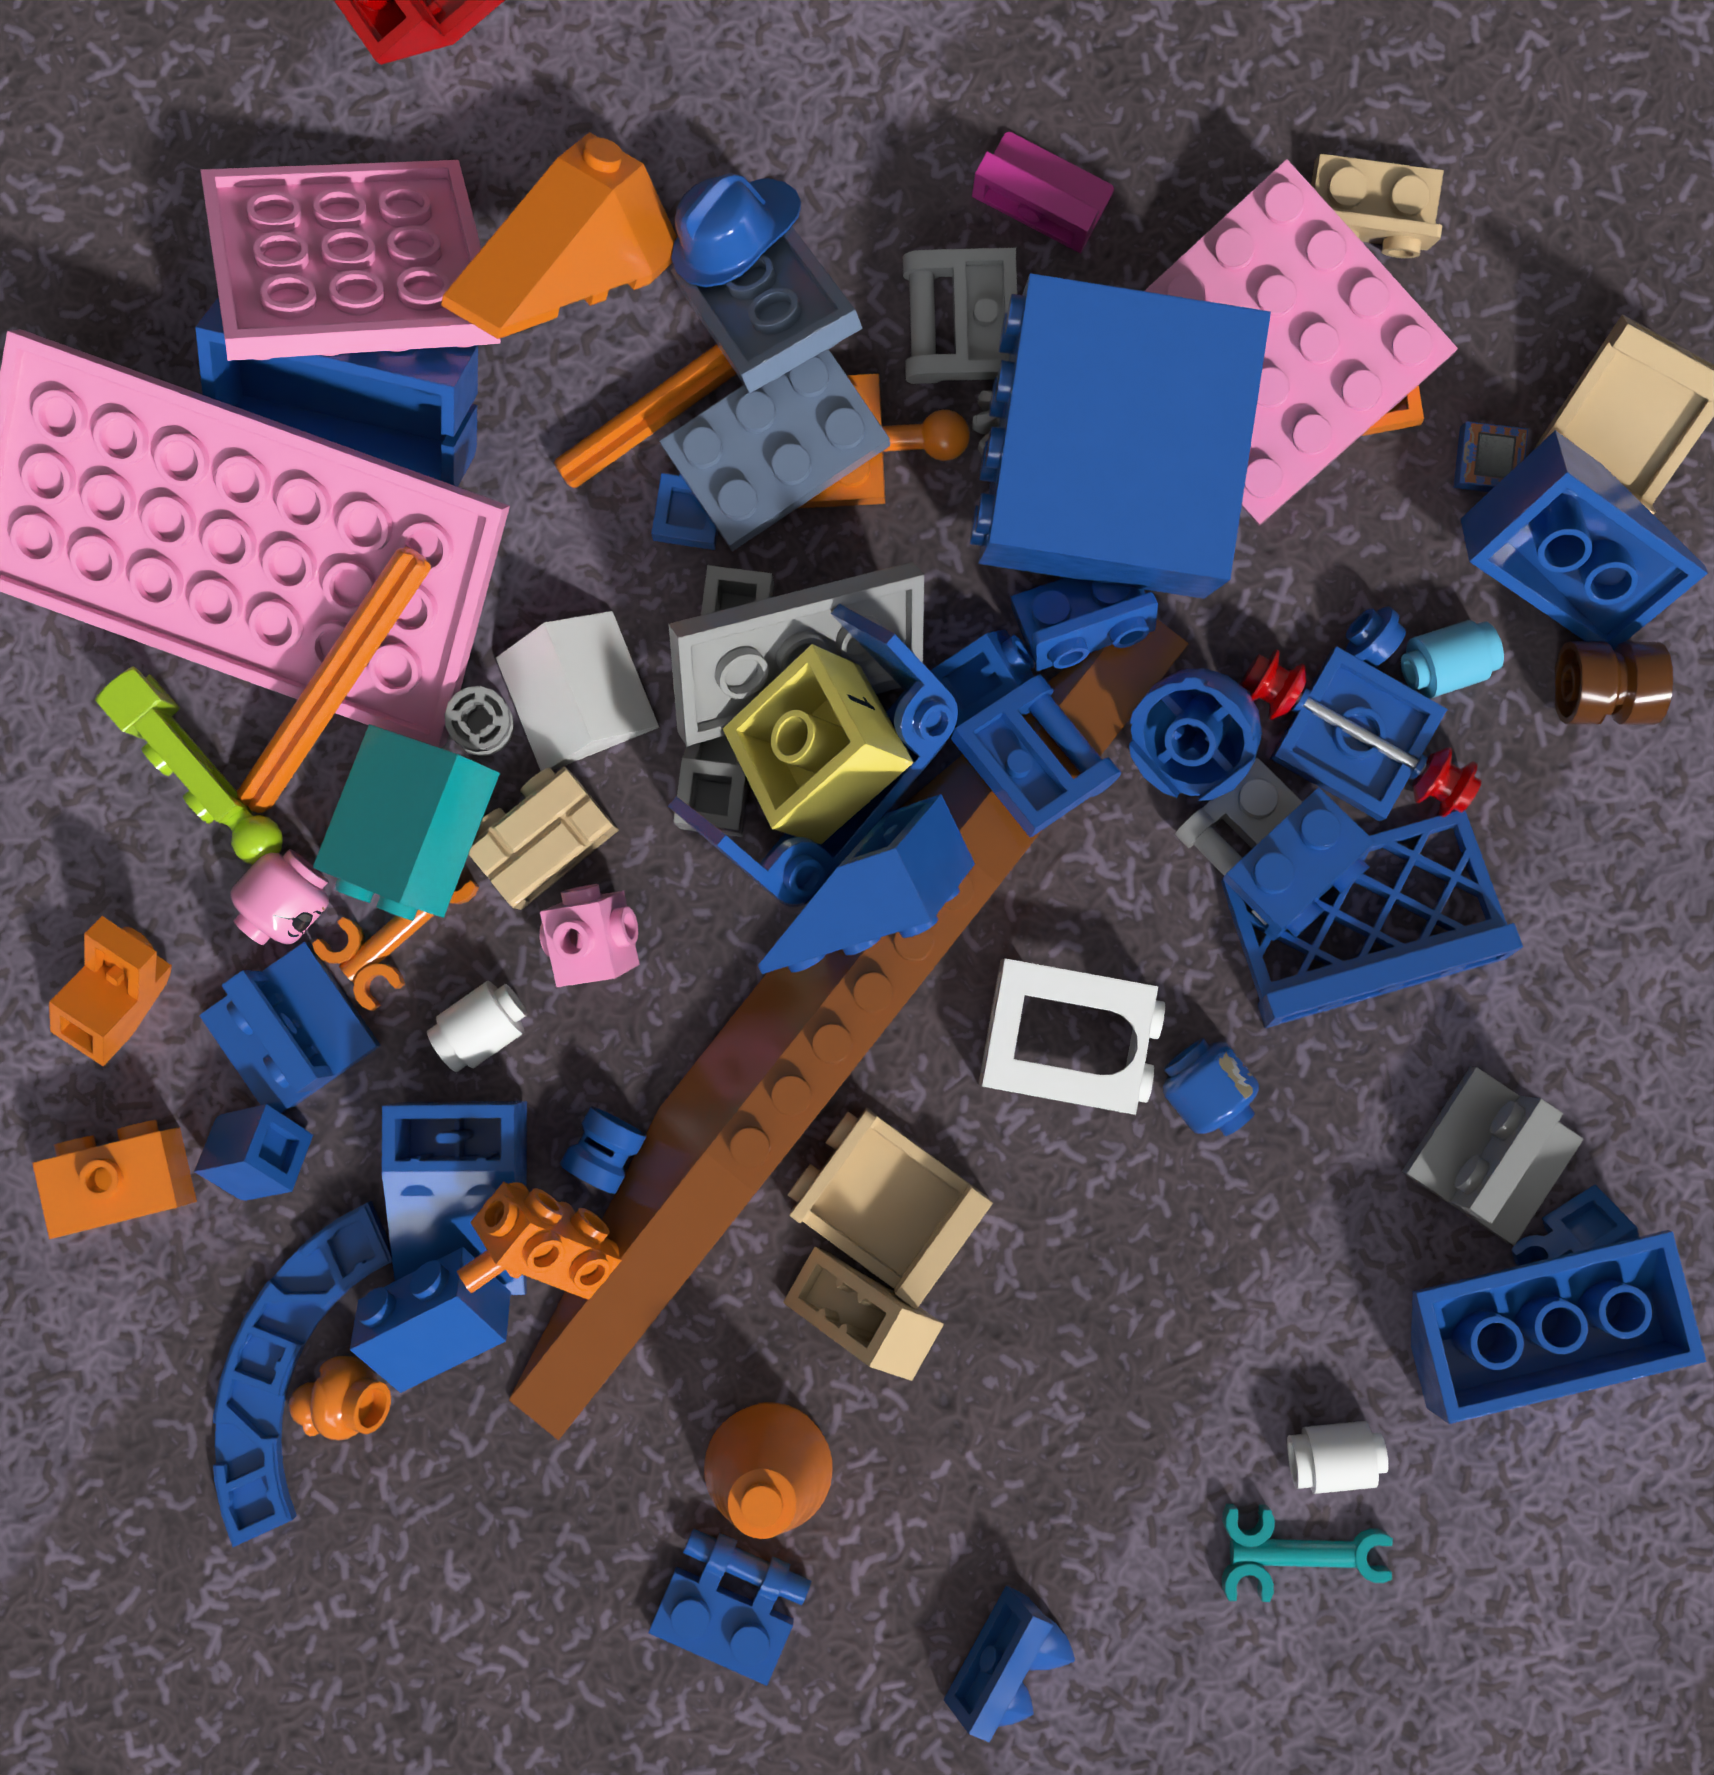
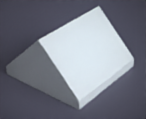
M613 611L544 622L496 657L541 771L549 767L555 770L659 728Z

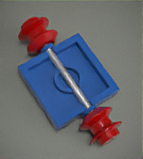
M1337 646L1330 651L1309 689L1304 688L1306 684L1305 665L1301 663L1290 671L1279 665L1280 650L1276 649L1268 659L1258 654L1253 660L1240 683L1247 690L1252 700L1255 701L1260 698L1269 704L1268 718L1271 720L1287 714L1290 709L1295 712L1270 757L1274 762L1378 821L1387 818L1409 778L1414 779V801L1420 803L1429 796L1434 797L1440 801L1439 816L1446 817L1453 809L1462 813L1475 798L1482 782L1479 778L1475 777L1478 767L1477 762L1471 761L1462 768L1457 767L1451 763L1453 750L1450 747L1436 751L1429 757L1423 755L1424 750L1448 710L1445 707Z

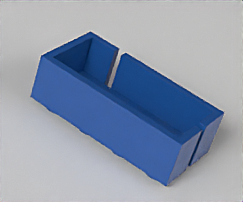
M219 297L195 327L202 395L457 487L475 456L477 448V405L472 403L478 394V345L464 348L455 346L408 349L400 352L375 351L343 353L335 356L311 355L279 357L267 360L247 359L228 361Z

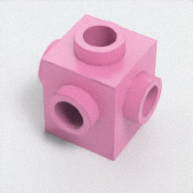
M599 884L575 887L560 892L562 897L561 903L540 911L542 919L540 942L544 953L550 957L556 987L615 979L640 965L635 945L638 939V923L633 910L627 907L624 891L601 894Z

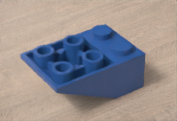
M942 794L885 813L835 869L758 964L761 973L764 974L787 966L790 972H799L815 965L828 953L842 949L845 955H854L872 947L883 936L899 932L902 938H908L934 926L938 921V912L946 902L958 895L960 892L958 886L975 865Z
M527 1101L397 1102L382 1106V1180L395 1281L416 1271L426 1262L438 1260L461 1247H464L474 1258L487 1250L472 1226L471 1221L503 1182L508 1184L522 1183L527 1187ZM506 1270L496 1276L511 1291V1295L527 1294V1276L521 1275L516 1279L511 1277Z

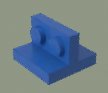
M303 942L263 971L242 970L221 985L228 995L199 1015L259 1104H267L282 1115L381 1046L323 960L315 953L310 942Z

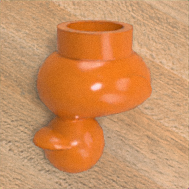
M336 1356L328 1359L321 1365L319 1369L320 1376L315 1382H307L296 1388L288 1404L291 1417L296 1423L303 1426V1430L308 1436H316L320 1433L331 1440H345L357 1433L370 1434L383 1424L390 1409L391 1393L385 1383L377 1380L373 1369L360 1358L355 1356Z

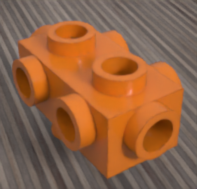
M503 1182L471 1221L472 1226L487 1250L457 1270V1274L470 1293H473L506 1270L513 1278L518 1279L521 1275H525L589 1300L622 1260L619 1257L617 1243L606 1238L610 1233L609 1228L591 1211L579 1208L575 1212L570 1204L557 1202L551 1195L541 1189L534 1188L529 1192L522 1183L508 1184Z

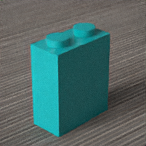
M369 724L313 868L337 878L333 888L335 891L368 903L371 902L374 893L380 895L376 907L412 921H414L418 910L444 918L500 773L459 754Z

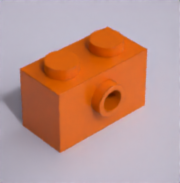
M156 1119L118 1128L119 1141L101 1146H96L94 1135L54 1144L56 1157L32 1163L49 1239L197 1202L180 1127L159 1131Z

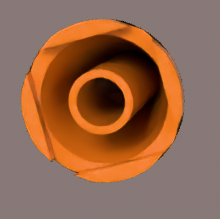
M763 1402L749 1406L736 1412L723 1422L711 1438L704 1463L706 1487L717 1509L742 1533L757 1539L777 1536L809 1520L821 1507L828 1494L833 1470L832 1456L828 1443L815 1423L802 1411L792 1406L775 1402Z

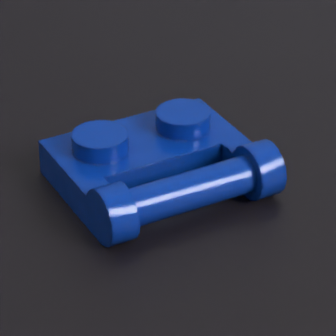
M1042 675L1029 679L956 727L951 737L954 744L1030 838L1088 798L1102 793L1122 773L1109 757L1102 759L1057 705L1051 697L1053 688ZM1031 713L1080 772L1079 776L1074 779L1023 718L1022 714Z

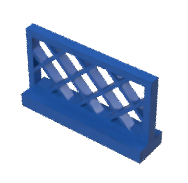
M1458 811L1451 812L1446 817L1437 816L1371 835L1370 837L1375 843L1361 858L1363 861H1365L1369 852L1381 848L1406 861L1393 888L1365 874H1362L1354 882L1386 899L1373 926L1371 927L1339 910L1350 887L1342 894L1338 893L1332 906L1318 899L1316 903L1324 910L1321 914L1326 916L1312 944L1286 931L1277 938L1278 941L1306 955L1296 975L1271 982L1263 959L1271 939L1265 934L1259 946L1253 930L1254 927L1264 933L1269 925L1265 926L1255 915L1249 913L1244 900L1222 878L1221 883L1260 1000L1258 1008L1264 1028L1502 961L1523 948L1515 923L1507 925L1466 811L1462 813ZM1453 828L1461 851L1453 871L1420 854L1430 834ZM1418 838L1412 850L1399 844ZM1414 865L1446 881L1433 909L1400 893ZM1465 865L1471 880L1461 875ZM1455 886L1478 898L1486 921L1464 926L1441 914ZM1394 903L1427 920L1416 941L1404 944L1380 931ZM1333 920L1367 937L1356 958L1342 961L1319 949ZM1435 924L1447 930V932L1430 936ZM1374 942L1388 948L1368 954ZM1313 959L1326 965V967L1307 972Z

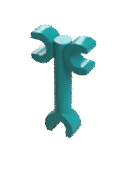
M1226 1504L1222 1512V1522L1231 1537L1230 1564L1223 1572L1221 1584L1224 1594L1229 1601H1237V1584L1241 1578L1248 1575L1258 1578L1257 1590L1261 1601H1271L1274 1594V1583L1270 1574L1263 1566L1356 1568L1365 1579L1373 1583H1385L1392 1580V1571L1387 1566H1372L1367 1563V1553L1371 1548L1379 1545H1393V1538L1383 1530L1369 1528L1360 1532L1353 1541L1269 1539L1275 1527V1518L1267 1505L1259 1504L1258 1523L1250 1530H1243L1238 1527V1509L1234 1504Z

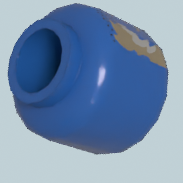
M1201 1038L1175 1056L1164 1067V1071L1168 1074L1163 1084L1164 1096L1194 1133L1205 1134L1219 1128L1224 1136H1228L1244 1126L1255 1115L1249 1104L1258 1094L1259 1083L1228 1043L1220 1041L1208 1044L1204 1038Z

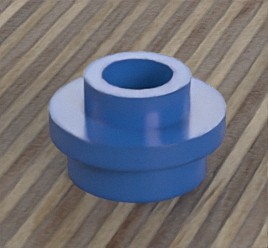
M1389 606L1383 607L1378 611L1374 609L1364 611L1353 621L1347 630L1346 638L1350 642L1346 647V652L1372 667L1383 663L1396 651L1406 634V629L1398 623L1399 614Z

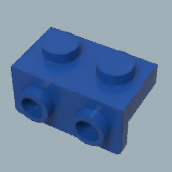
M1318 787L1226 873L1223 880L1269 925L1264 933L1272 941H1275L1286 929L1297 937L1324 911L1316 903L1323 894L1332 886L1342 894L1369 868L1361 858L1375 841Z

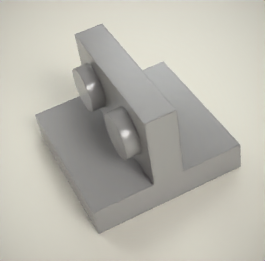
M1470 1066L1401 1172L1506 1243L1515 1246L1584 1139L1558 1122L1564 1113L1543 1099L1519 1096L1478 1067Z

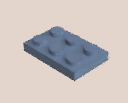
M793 226L770 246L743 275L723 285L702 287L689 284L677 274L675 267L671 269L681 292L749 393L780 378L786 372L819 353L834 347L840 341L863 329L855 308Z
M829 349L752 393H749L743 385L659 441L731 551H734L890 447V438Z

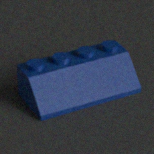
M1670 1230L1413 1291L1411 1349L1426 1408L1448 1424L1707 1362L1674 1233Z

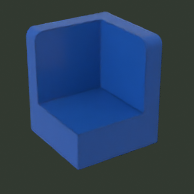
M267 1104L217 1116L194 1172L234 1197L244 1201L292 1192L313 1134Z

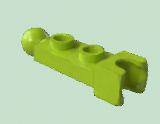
M132 666L112 680L96 696L95 701L122 732L145 739L148 742L141 748L147 759L161 773L168 777L174 772L188 788V791L183 795V799L203 821L210 824L215 820L218 823L227 825L232 830L231 845L239 859L253 865L265 854L279 853L281 851L283 836L277 823L269 817L253 816L251 814L253 811L237 798V790L172 717L180 707L151 674L145 678L138 669Z

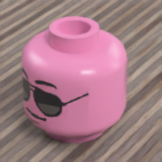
M291 849L284 855L280 853L265 854L251 866L230 892L232 902L240 912L233 921L241 931L261 945H264L270 938L283 944H293L300 939L329 905V898L323 889L329 881L319 870L314 869L309 861Z

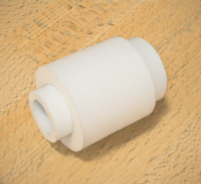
M486 981L437 1015V1024L427 1030V1035L437 1054L450 1069L458 1072L467 1065L475 1068L525 1032L520 1020L527 1016V1011L518 996L507 984L497 988L490 981Z
M1366 1421L1303 1427L1302 1434L1288 1435L1287 1437L1289 1466L1296 1489L1311 1488L1313 1494L1376 1488L1378 1486L1379 1474L1388 1472V1455L1384 1438L1381 1433H1372Z

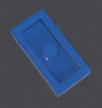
M1005 1586L948 1690L944 1702L968 1734L990 1742L998 1727L1012 1725L1034 1715L1031 1696L1023 1683L1029 1670H1051L1074 1662L1075 1657L1071 1644L1060 1627L1046 1617L1028 1596L1009 1586Z

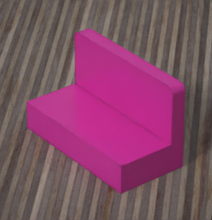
M1006 132L994 154L987 151L975 172L972 197L1081 253L1113 195L1114 187L1112 184L1012 132Z

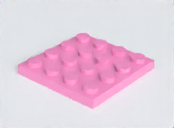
M1288 159L1145 290V292L1271 311L1242 500V508L1258 526L1309 483L1458 349Z
M459 160L200 169L228 361L247 359L267 360L279 357L311 355L335 356L343 353L375 351L400 352L408 349L455 346L464 348L474 345L500 344V339L491 336L441 306L443 294L481 250Z

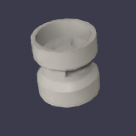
M482 686L467 687L457 692L448 702L444 714L445 727L450 737L467 753L477 756L493 755L503 750L511 740L514 731L513 715L503 698L495 691Z

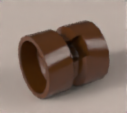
M1569 641L1563 645L1555 665V708L1560 721L1564 724H1601L1606 715H1611L1613 720L1619 725H1655L1660 723L1667 714L1673 690V666L1670 653L1661 642L1624 641L1618 644L1615 650L1605 641Z

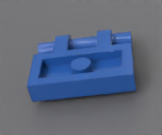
M693 1528L683 1553L706 1564L700 1577L679 1567L675 1568L648 1633L767 1686L794 1623L793 1618L773 1610V1605L778 1596H781L802 1606L812 1581L789 1571L790 1563L774 1556L771 1557L770 1562L735 1547L737 1544L736 1539L720 1532L717 1538ZM727 1572L758 1586L754 1599H748L719 1586L724 1573Z

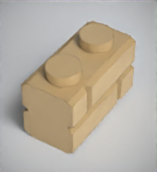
M565 766L556 774L549 767L532 777L520 790L525 799L507 814L501 808H497L483 817L475 836L476 839L473 841L469 856L513 908L519 910L525 908L619 831L578 779Z

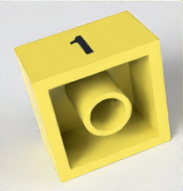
M813 644L722 728L771 828L796 837L809 838L818 844L824 843L914 763L903 742L898 737L892 722L861 666Z

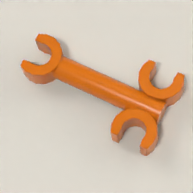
M469 881L460 890L453 893L450 903L462 904L470 901L476 895L479 886L474 881ZM418 910L414 921L396 915L365 943L363 930L358 923L349 918L342 917L337 923L348 935V944L344 950L335 952L323 939H317L312 945L320 959L328 963L340 964L339 968L354 983L353 992L359 1004L368 1010H376L381 1005L370 993V983L375 977L384 976L395 989H400L405 985L403 975L397 968L389 964L379 963L434 915Z

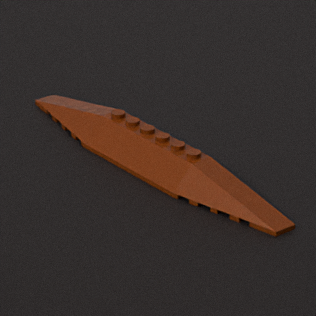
M1157 619L1155 631L1150 632L1146 638L1137 644L1125 648H1116L1114 645H1109L1089 653L1080 663L1064 668L1048 682L1053 688L1051 697L1099 756H1101L1129 721L1132 712L1152 686L1162 679L1189 643ZM1031 713L1022 714L1023 718L1074 779L1079 776L1080 772ZM963 754L898 808L900 809L942 794L974 860L975 865L958 886L960 889L958 895L946 902L938 912L937 923L928 930L908 938H902L899 932L883 936L872 947L854 955H845L842 949L828 953L815 965L799 972H790L788 966L767 972L657 1111L646 1133L647 1137L639 1152L635 1154L625 1173V1178L602 1218V1221L610 1231L606 1238L617 1243L619 1257L622 1261L589 1300L567 1291L564 1292L509 1398L511 1403L558 1441L1042 832L1040 831L1030 838Z

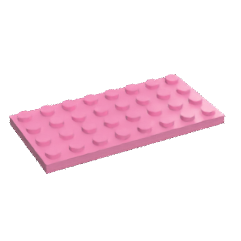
M21 329L7 331L0 369V592L298 699L395 551L405 546L410 547L430 562L431 569L335 713L438 748H442L446 744L449 733L445 727L444 714L448 702L461 690L509 512V505Z

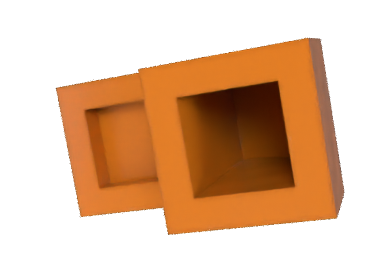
M101 916L84 933L85 966L49 1001L51 1033L101 1066H104L134 1034L167 984L172 965L157 956V951L153 949L148 939L140 932L131 927L120 928Z

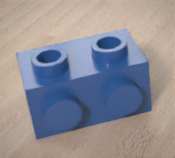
M461 1247L438 1260L426 1262L416 1271L385 1287L373 1289L365 1297L359 1299L350 1351L398 1392L402 1393L506 1342L511 1291L494 1277L482 1287L470 1293L457 1274V1270L475 1258L464 1247Z

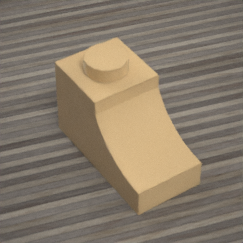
M814 1247L783 1302L869 1367L910 1381L915 1377L944 1325L921 1307L915 1310L896 1296L893 1290L862 1274L829 1252Z

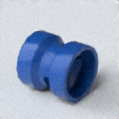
M591 1106L581 1123L584 1131L582 1137L577 1144L568 1147L559 1164L569 1173L586 1183L608 1193L615 1194L625 1178L624 1164L629 1156L639 1152L647 1136L638 1128L607 1111Z

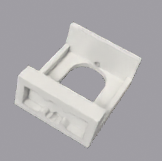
M1006 958L1001 959L978 1084L987 1088L1136 1115L1138 1101L1147 1103L1152 1090L1154 1065L1145 1063L1149 1038H1159L1164 1021L1165 1002L1156 1000L1158 986ZM1025 995L1108 1010L1122 1015L1133 1028L1126 1067L1114 1074L1098 1075L1014 1059Z

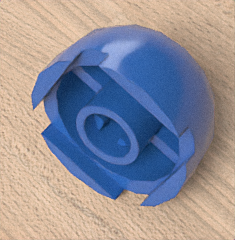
M1206 668L1179 670L1154 684L1132 712L1130 724L1132 723V740L1129 743L1131 758L1142 776L1162 793L1176 798L1180 793L1189 796L1201 795L1198 801L1213 800L1233 791L1253 766L1262 736L1259 710L1247 690L1228 675Z

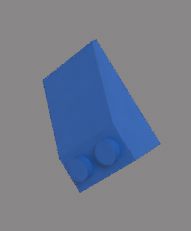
M1556 430L1460 519L1470 563L1584 641H1605L1611 645L1613 650H1615L1618 644L1631 638L1708 574L1706 566L1603 464Z

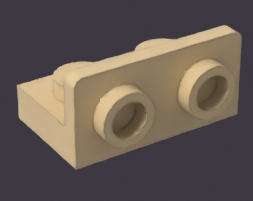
M1319 154L1316 158L1311 186L1362 242L1383 244L1382 254L1386 256L1415 258L1420 256V250H1428L1441 238L1442 225L1436 224L1444 170Z

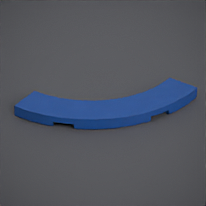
M372 1201L337 1218L298 1248V1251L285 1262L275 1276L262 1288L246 1313L230 1346L220 1377L213 1414V1423L216 1424V1463L213 1465L221 1516L232 1547L290 1522L297 1516L287 1487L281 1444L282 1419L287 1390L304 1346L323 1317L354 1285L374 1271L392 1262L390 1242Z

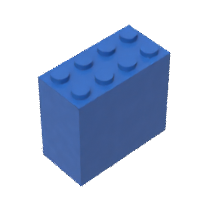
M1030 273L1023 294H1011L1008 312L1004 314L998 352L1010 355L1009 361L1001 360L998 377L994 379L990 400L989 416L1000 418L999 428L991 426L989 439L984 444L979 480L990 482L989 494L981 493L979 505L975 506L969 544L981 546L978 564L1202 599L1230 581L1271 311Z

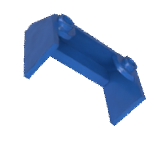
M841 604L837 605L831 612V615L904 689V692L886 713L914 763L824 843L818 844L809 838L796 837L784 833L760 863L756 862L727 835L677 796L668 806L764 890L788 907H800L810 902L835 869L885 813L890 811L941 750L953 732L958 717L957 703L953 695L895 633Z

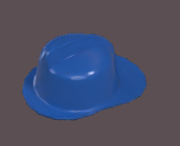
M732 173L708 178L695 184L683 195L676 209L675 227L678 237L673 245L672 262L677 274L687 283L702 287L723 285L743 275L798 219L801 201L796 189L786 182L770 178L748 182L744 176Z

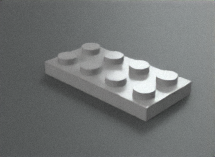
M914 562L670 623L669 636L677 732L685 745L689 746L726 736L722 728L811 644L860 665L876 694L901 688L831 615V612L838 604H841L895 633L923 663L924 574Z

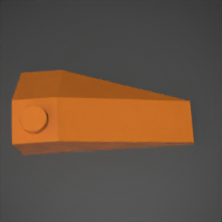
M591 132L586 134L553 162L443 294L441 306L491 336L500 339L557 318L560 307L584 299L591 306L605 301L610 289L628 284L633 290L651 284L673 263V245L677 236L644 164L623 152L616 143L597 137Z

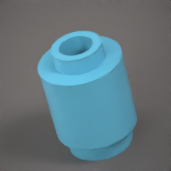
M1466 620L1411 638L1408 641L1406 653L1401 657V669L1404 679L1411 689H1418L1425 697L1434 698L1488 680L1493 671L1499 670L1503 666L1504 651L1496 629L1489 622L1475 623L1472 620Z

